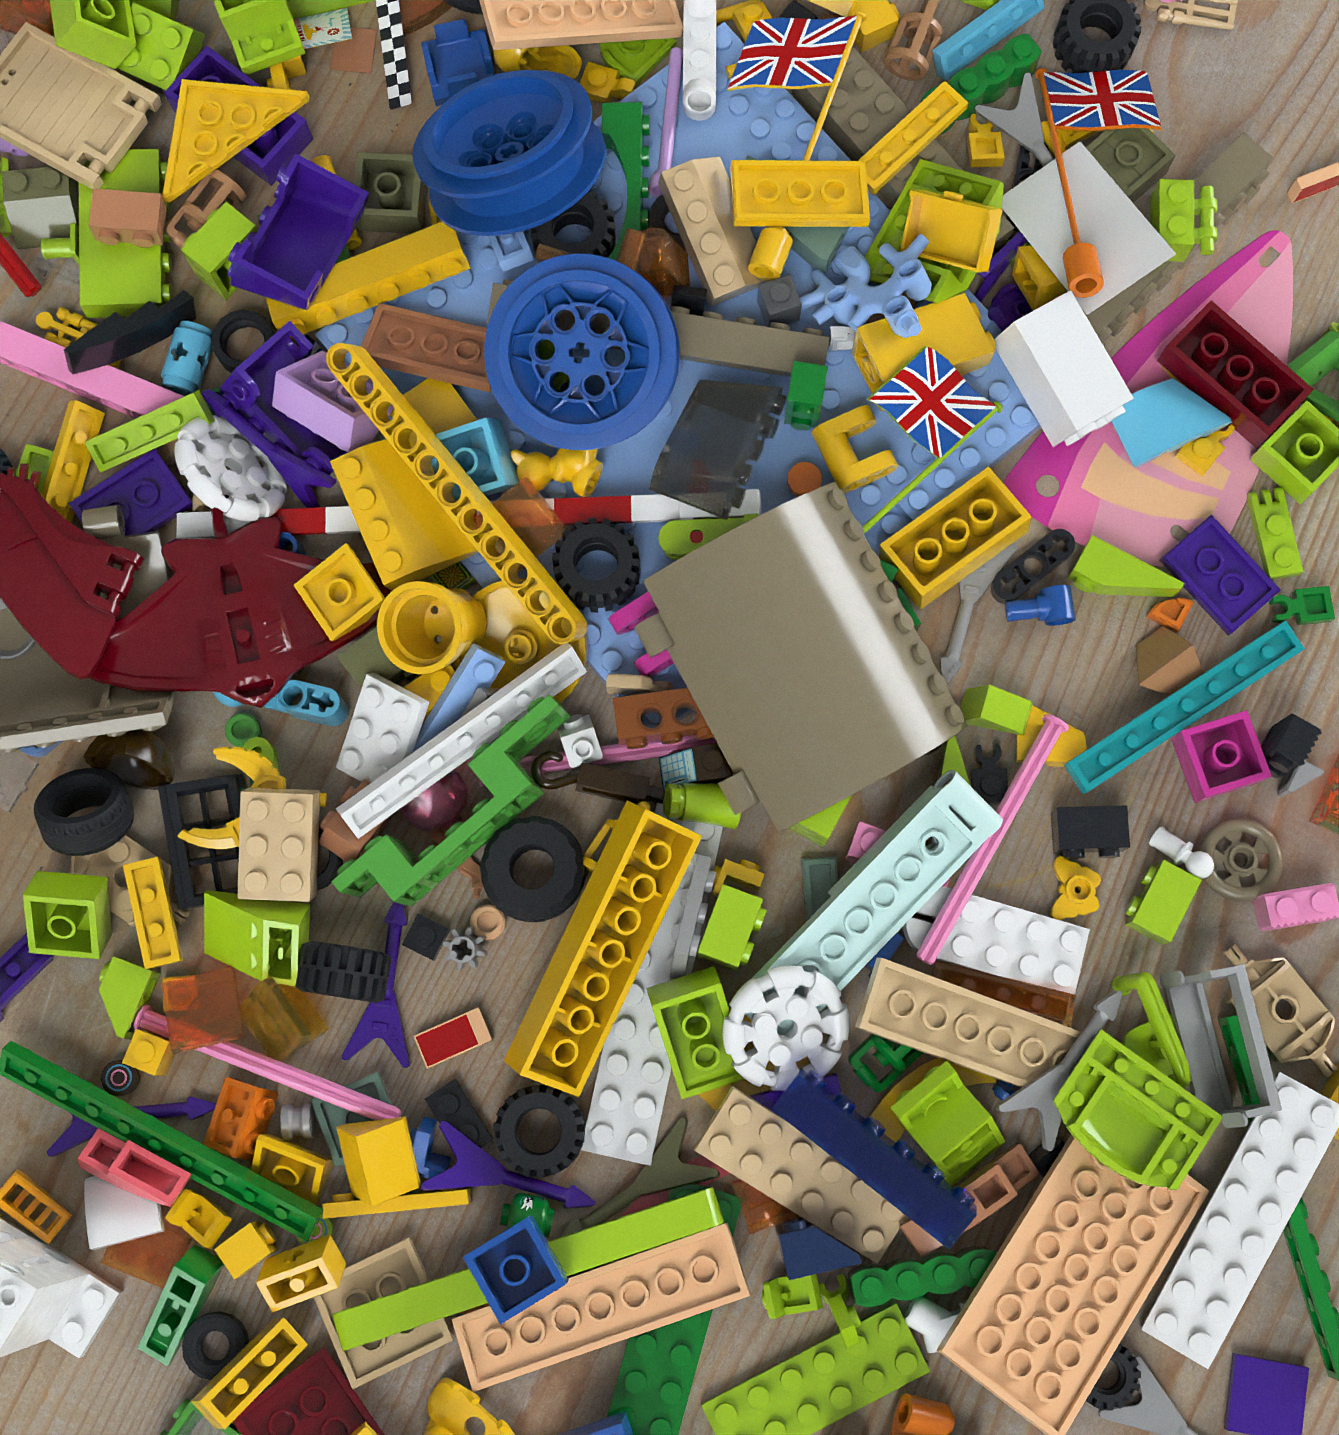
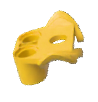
M442 1378L435 1385L429 1396L427 1407L431 1418L422 1435H471L466 1428V1421L470 1417H478L484 1422L485 1432L483 1435H515V1433L505 1420L500 1419L497 1421L479 1404L480 1397L476 1393L452 1379Z

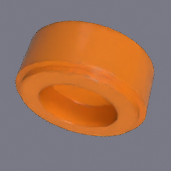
M809 462L795 464L790 469L787 478V486L796 497L820 488L822 482L820 470Z

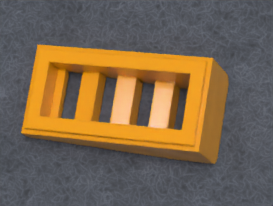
M18 1168L0 1188V1209L46 1244L52 1241L73 1215ZM19 1184L24 1189L12 1202L7 1197ZM31 1193L35 1198L22 1211L19 1205ZM42 1202L46 1205V1208L34 1221L29 1216ZM54 1211L58 1216L46 1230L43 1229L40 1225Z

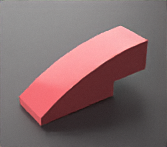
M99 1128L77 1158L80 1168L137 1196L168 1207L173 1205L191 1177V1173L130 1140L125 1143Z

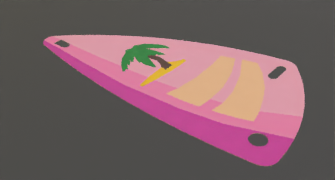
M1276 230L1269 231L1227 259L1159 313L1111 358L1131 394L1172 378L1180 382L1157 360L1165 347L1211 300L1287 365L1293 311V259L1291 240L1285 233ZM1270 246L1281 254L1268 267H1262L1259 264L1260 256ZM1111 421L1069 446L1063 441L1052 447L1043 431L1009 472L1004 485L1034 519L1051 530H1067L1073 535L1076 543L1085 546L1089 538L1094 535L1151 566L1165 567L1159 560L1179 543L1170 533L1172 526L1179 525L1190 534L1212 515L1229 534L1231 533L1245 505L1247 493L1251 491L1259 471V467L1250 460L1258 449L1234 429L1228 439L1219 442L1226 448L1203 476L1175 457L1182 447L1171 453L1167 451L1136 468L1133 466ZM1230 425L1219 429V431H1226ZM1043 475H1051L1058 480L1059 491L1052 497H1044L1036 489L1037 480Z

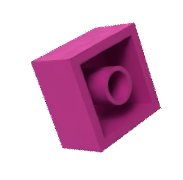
M1247 710L1182 730L1171 738L1194 803L1243 789L1272 777Z

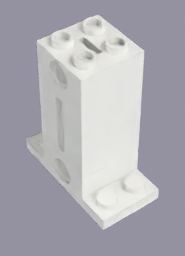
M0 1217V1357L48 1339L77 1358L84 1357L123 1291L9 1219Z

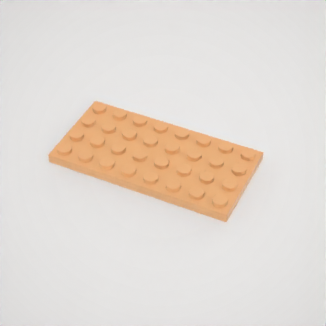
M1071 1134L938 1346L937 1351L1044 1434L1065 1435L1205 1200L1209 1190L1188 1174L1178 1190H1167V1187L1146 1186L1134 1182L1100 1163Z

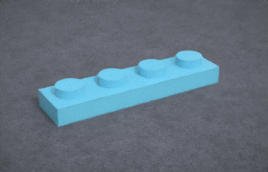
M1000 0L932 50L937 76L945 81L1042 11L1044 9V1Z

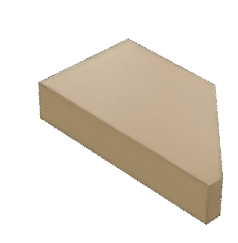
M609 674L607 675L606 689L607 694L637 695L672 690V683L668 681H652L651 677L644 675Z

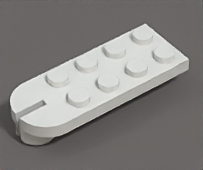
M941 886L916 913L930 916L935 921L952 889ZM971 895L936 960L1064 997L1074 998L1090 929ZM911 917L902 929L909 945L918 952L933 923Z

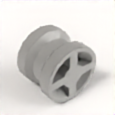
M304 1103L302 1107L283 1104L280 1117L283 1140H293L295 1136L314 1139L316 1114L312 1103Z

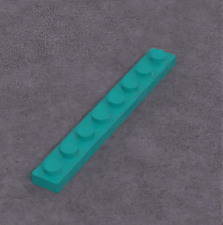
M1285 620L1064 764V767L1082 794H1085L1305 648Z

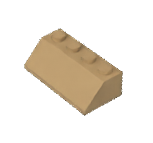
M720 156L692 159L662 171L658 181L659 187L703 289H707V300L710 307L756 289L759 284L768 282L757 278L748 270V265L757 243L750 226L733 225L731 181Z

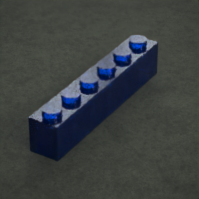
M801 1068L775 1101L772 1110L950 1250L977 1216V1206L973 1204L975 1198L964 1188L957 1186L954 1189L943 1180L945 1178L944 1173L933 1164L928 1162L924 1165L914 1157L916 1152L907 1143L900 1139L895 1142L884 1134L886 1128L875 1118L868 1116L865 1119L855 1111L856 1104L842 1093L836 1096L825 1087L827 1085L826 1080L813 1070L807 1073Z

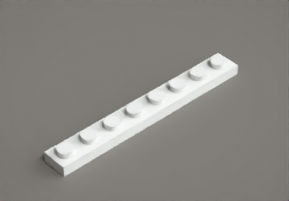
M569 643L559 646L337 807L336 810L358 839L473 756L474 752L482 745L490 743L499 737L501 729L512 720H517L518 722L528 713L527 708L534 700L542 696L546 698L549 694L553 697L584 675L587 671L573 647Z

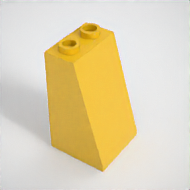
M963 293L937 304L931 303L913 309L921 325V331L916 336L903 338L896 335L886 318L858 327L851 353L872 394L924 346L937 351L945 357L961 376L990 364L996 346L989 331L985 332L980 323L981 316L978 307L974 302L970 303L966 294Z

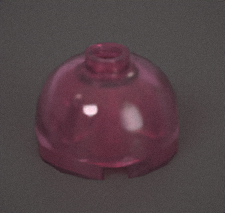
M453 769L399 810L413 826L423 831H434L441 827L447 831L463 819L460 813L467 805V786L457 770Z

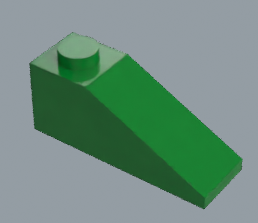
M194 1244L173 1266L137 1347L139 1350L166 1366L171 1364L183 1343L185 1332L193 1321L196 1320L216 1284L224 1266L220 1258Z

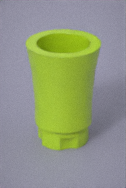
M718 783L668 784L665 788L663 811L666 818L717 825L733 830L737 828L741 812L736 815L733 813Z

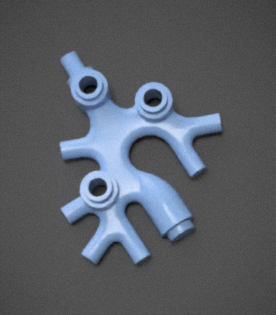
M919 234L910 246L901 252H898L889 243L883 244L879 252L893 266L894 272L886 282L874 287L868 285L871 270L867 259L853 246L841 247L835 254V265L846 276V282L834 285L822 270H814L811 273V280L818 288L811 293L799 297L802 304L801 311L821 303H826L812 314L818 325L820 326L834 316L838 323L845 326L849 325L854 331L864 325L871 315L881 313L884 314L896 335L903 338L918 335L921 331V325L907 297L920 301L925 299L931 292L932 283L920 260L917 259L929 244V240L924 235ZM903 292H905V294L907 295V297L902 296L901 294H902Z

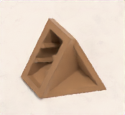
M1162 626L1135 646L1137 649L1138 685L1170 696L1203 674L1193 644L1165 626Z

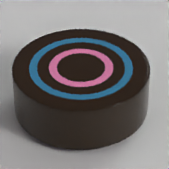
M123 1060L110 1062L105 1066L101 1074L103 1088L114 1096L128 1095L139 1084V1070L123 1064Z

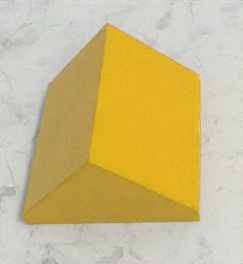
M406 1116L341 1124L336 1127L351 1193L354 1197L370 1206H375L421 1186Z
M269 1133L260 1134L256 1140L251 1171L318 1206L334 1162L332 1157L289 1140H283V1138Z

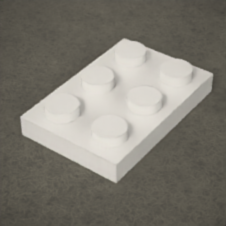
M376 673L366 674L336 768L361 782L364 779L370 783L375 781L413 753L430 702Z

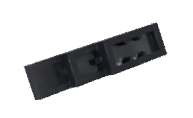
M183 290L160 308L149 301L126 319L114 312L64 349L68 370L74 375L109 365L139 353L173 335L175 328L180 326L181 321L192 322L197 319L193 296Z

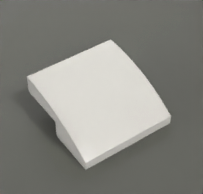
M96 1176L85 1178L84 1199L89 1249L96 1250L165 1231L161 1204L123 1190Z

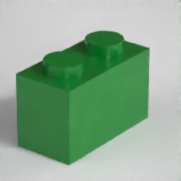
M793 361L784 424H790L792 428L802 431L818 426L828 366Z

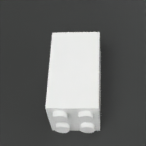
M1071 290L1014 321L994 339L998 354L1052 447L1063 441L1069 446L1093 430L1096 431L1125 413L1123 405L1134 399Z

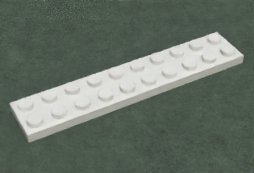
M657 803L655 814L666 818L663 804ZM678 819L668 820L701 835L702 838L604 1043L586 1123L584 1143L581 1148L582 1151L651 1166L672 1068L646 988L673 980V978H669L672 960L697 856L699 854L712 857L710 871L714 870L723 827L717 825L685 822ZM704 891L702 902L707 903L709 892ZM697 923L695 935H700L702 924ZM689 956L685 975L692 973L695 961L694 956Z

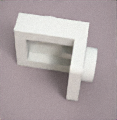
M581 714L572 715L557 728L571 768L580 766L582 762L590 763L603 758L589 714L585 716Z

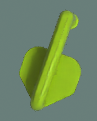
M1147 972L1115 977L1112 981L1113 991H1121L1122 996H1127L1131 993V990L1137 989L1149 1021L1128 1030L1123 1037L1122 1044L1182 1088H1187L1191 1081L1189 1063L1177 1036L1172 1015L1167 1011L1154 978Z

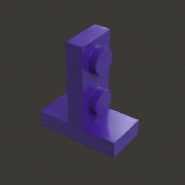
M27 933L0 958V1022L4 1019L1 1010L53 961L52 955L29 953Z

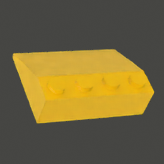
M432 425L429 426L433 433L436 434ZM412 431L409 435V443L411 447H414L417 442V435ZM387 439L361 446L330 461L382 583L391 591L402 584L419 581L479 553Z

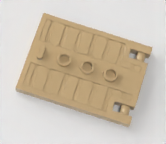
M28 22L24 23L0 55V138L92 190L93 188H101L104 184L100 177L102 171L105 169L112 173L148 124L145 116L147 110L150 109L157 112L162 105L158 94L101 63L56 46L55 37ZM132 100L136 101L133 107L129 105ZM87 160L91 162L88 168L84 166Z

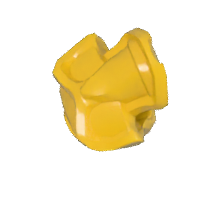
M571 45L493 51L495 63L504 72L541 70L560 73L575 79L579 75L582 65L581 57Z

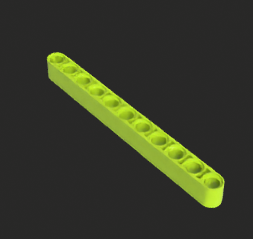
M709 1187L547 1242L566 1276H570L724 1223V1219L714 1188ZM466 1268L333 1313L332 1316L342 1351L486 1304L488 1301L470 1269Z

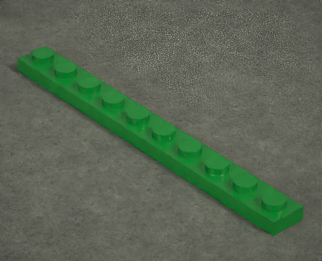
M1238 1015L1219 1018L1218 1023L1243 1104H1260ZM1254 1117L1248 1118L1250 1124ZM1300 1198L1283 1233L1327 1375L1339 1381V1312L1334 1306H1331L1327 1293L1331 1291L1330 1282L1325 1271L1320 1270L1316 1258L1319 1255L1318 1243L1314 1235L1308 1232L1305 1219H1308V1212L1303 1199Z
M10 1041L2 1048L0 1056L1 1076L126 1143L130 1140L191 1173L190 1178L299 1238L309 1242L315 1233L323 1209L314 1205L309 1200L299 1197L279 1184L251 1171L248 1167L238 1164L216 1150L190 1138L185 1133L177 1131L157 1120L152 1115H148L129 1105L124 1100L116 1098L96 1087L91 1082L85 1081L61 1066L33 1053L30 1049L24 1048L13 1041Z

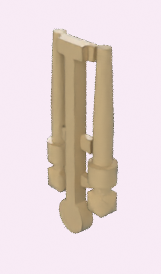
M1144 0V7L1148 11L1158 10L1156 18L1160 22H1167L1169 20L1172 24L1178 25L1185 23L1233 30L1238 0H1201L1230 4L1228 10L1194 5L1195 0H1188V3ZM1193 14L1227 20V22L1193 16Z

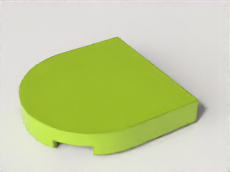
M674 38L600 43V54L607 67L618 70L619 78H629L636 81L635 89L670 54V50L677 47V40Z

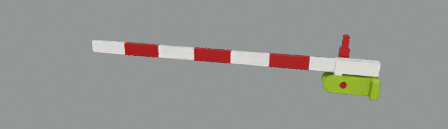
M695 457L693 460L694 481L690 483V492H679V494L490 501L511 528L574 525V523L581 521L582 525L589 524L588 518H596V523L602 524L603 518L611 520V524L668 522L659 531L658 539L667 557L675 561L761 515V494L759 489L709 491L703 457ZM349 506L279 509L274 515L270 516L278 517L282 522L281 532L290 533L292 536L361 533ZM477 510L474 514V521L476 526L480 528L483 523V516ZM211 511L177 513L176 538H215ZM226 516L228 535L253 521H241Z

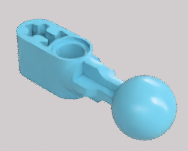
M289 680L284 688L264 705L268 709L289 713L294 718L327 726L342 724L349 714L348 704L335 690L298 680ZM213 692L215 698L223 705L229 707L244 705L219 692ZM298 694H303L301 702L291 706L292 699ZM317 702L322 706H327L325 711L317 704Z

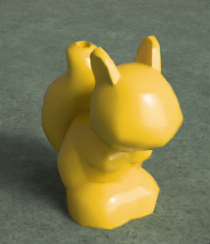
M560 448L551 458L538 451L529 453L517 449L510 451V457L517 465V477L530 495L543 490L553 479L560 483L571 482L576 494L582 497H589L594 492L603 470V463L596 459L598 449L569 450Z

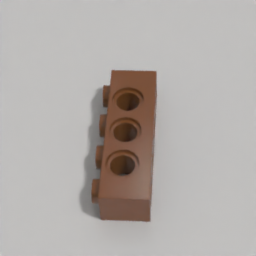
M688 688L613 698L619 745H626L627 749L643 748L648 746V741L661 740L662 744L679 743L683 741L682 737L696 735V739L699 740L714 738ZM683 708H689L695 712L696 718L690 723H682L677 719L676 714ZM648 713H655L660 716L661 722L655 728H647L642 724V718Z

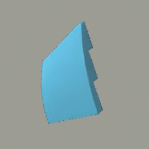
M1174 378L1132 393L1134 399L1123 405L1126 412L1112 421L1133 466L1136 468L1167 451L1171 453L1201 436L1206 437L1232 423L1229 416Z

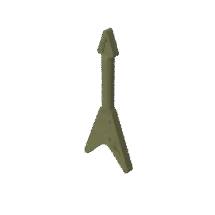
M685 1118L678 1120L653 1154L651 1166L645 1165L635 1179L634 1184L584 1218H573L560 1237L601 1224L642 1195H651L718 1178L720 1173L717 1169L681 1162L680 1153L688 1125Z

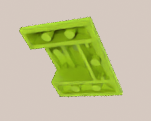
M920 159L865 255L871 270L869 281L881 285L894 272L893 266L880 254L879 250L883 244L889 243L900 252L911 201L909 196L910 190H926L944 195V191H951L963 194V200L1002 209L1003 183L995 179ZM999 223V227H998L997 236H998V234H999V232H1000V223ZM921 257L917 258L920 260L932 283L931 292L924 300L936 304L967 291L977 273Z

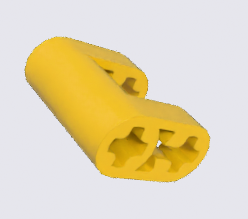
M869 405L857 407L825 421L811 431L834 481L844 493L851 492L881 479L899 467L891 450L879 452L859 461L848 440L876 424L877 421Z

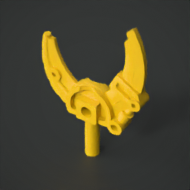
M229 747L214 748L213 754L216 755L217 760L225 761L238 767L254 781L251 787L286 789V778L279 775L277 768L273 767V762L266 756L261 757V753L251 749L246 751L243 747H232V749ZM320 793V807H326L327 793ZM240 817L226 823L227 827L199 829L194 827L189 832L183 829L178 837L188 843L205 848L227 849L239 847Z

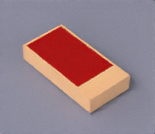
M1339 162L1297 177L1287 193L1291 204L1339 186Z
M480 1007L413 1036L427 1069L493 1041Z

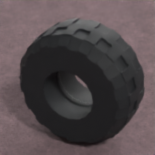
M531 816L511 820V822L501 826L494 832L495 834L484 848L480 872L484 890L497 909L513 919L537 923L560 916L575 903L584 886L586 867L583 865L584 853L576 837L567 828L552 819ZM530 850L546 852L554 861V872L551 879L546 885L538 889L520 887L513 878V868L516 860L523 853Z

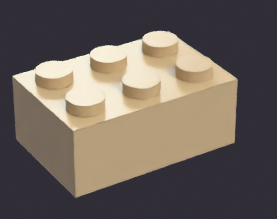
M249 787L241 791L237 899L310 902L317 896L320 790Z

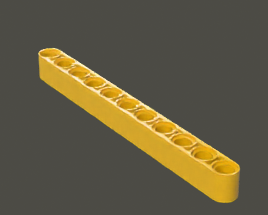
M336 343L331 346L326 355V362L331 372L545 634L554 643L566 644L581 639L587 630V621L584 615L363 347L353 344ZM347 352L351 354L352 359L349 367H346L344 362ZM369 378L373 381V390L370 394L366 391V382ZM392 404L395 408V416L390 421L387 411ZM412 431L417 435V442L414 447H411L409 443V435ZM434 457L439 463L436 474L432 472L430 467ZM455 484L459 485L461 489L458 501L452 496V489ZM477 510L483 516V523L480 528L474 523V514ZM499 537L505 543V551L502 555L497 552L495 545ZM520 564L524 565L527 569L528 575L524 582L519 579L517 573ZM542 591L546 592L550 599L547 609L539 601ZM564 618L568 619L572 625V632L569 636L561 628Z

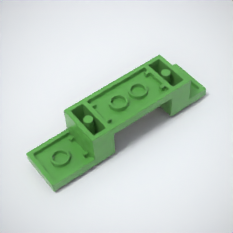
M550 694L546 698L543 696L539 697L528 706V713L518 722L517 720H512L501 729V736L491 745L486 743L474 752L472 756L474 759L468 765L494 797L491 800L486 798L478 803L472 810L474 815L466 822L462 823L460 821L450 827L445 833L447 838L438 846H429L417 858L405 842L385 835L383 838L378 836L365 846L364 850L366 852L356 861L351 859L343 864L337 871L339 875L331 882L340 893L359 898L379 883L393 902L413 907L484 846L495 834L494 832L501 826L514 820L544 794L519 761L571 717L569 713Z

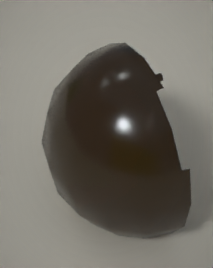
M136 729L115 737L108 736L107 734L98 735L88 746L84 754L86 763L92 768L111 771L118 775L126 785L158 790L159 786L171 784L174 780L175 770L171 750L153 731Z

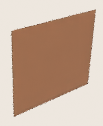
M350 27L352 39L333 44L330 70L371 73L377 29Z

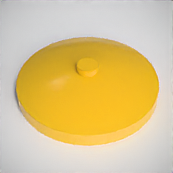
M519 578L523 582L526 580V578ZM503 581L490 584L472 596L483 606L487 619L486 633L478 645L500 655L505 660V664L490 688H503L562 645L554 643L545 634ZM542 591L539 601L545 609L549 606L550 599L548 594ZM564 618L561 628L569 636L572 632V625L568 619ZM587 631L581 639L569 643L585 669L589 652ZM465 656L458 657L453 662L456 670ZM583 675L553 696V698L559 704L562 703L576 689Z

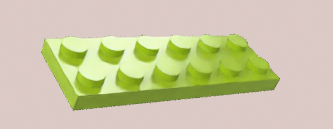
M894 1302L860 1320L862 1326L856 1328L860 1343L847 1348L840 1331L709 1398L702 1402L701 1406L715 1435H811L931 1371L909 1327L906 1325V1321L897 1303Z

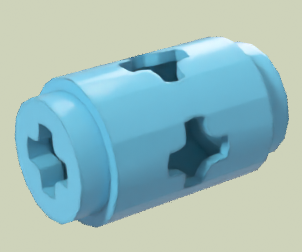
M181 321L180 326L175 328L160 375L163 378L162 386L182 395H188L200 389L212 350V330L190 321ZM173 349H174V354L178 356L177 361H174L175 356L172 354Z

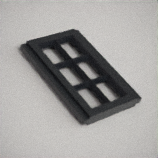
M242 774L218 776L158 787L179 910L204 907V893L196 894L192 866L211 863L216 891L238 894V887L223 889L218 862L238 859L239 863V847H235L236 852L218 855L216 849L208 848L210 856L190 859L188 843L179 838L178 835L183 829L186 831L194 827L212 829L213 826L225 825L239 818L241 788H244ZM225 789L230 816L210 819L206 792ZM199 793L203 821L184 824L179 796Z

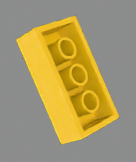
M988 466L879 545V559L898 568V573L894 579L921 610L1028 533L1032 516Z

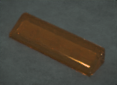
M936 961L933 966L932 977L1071 1028L1076 999L1075 994L941 961Z

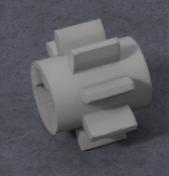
M474 926L468 927L464 935L460 929H453L452 934L455 939L443 942L445 947H449V955L445 957V961L453 959L455 962H458L457 970L459 971L465 967L466 962H469L473 969L478 967L479 962L476 957L488 955V951L482 949L481 943L486 939V936L477 937L474 935ZM468 941L467 947L472 949V952L464 956V949L460 948L459 944Z

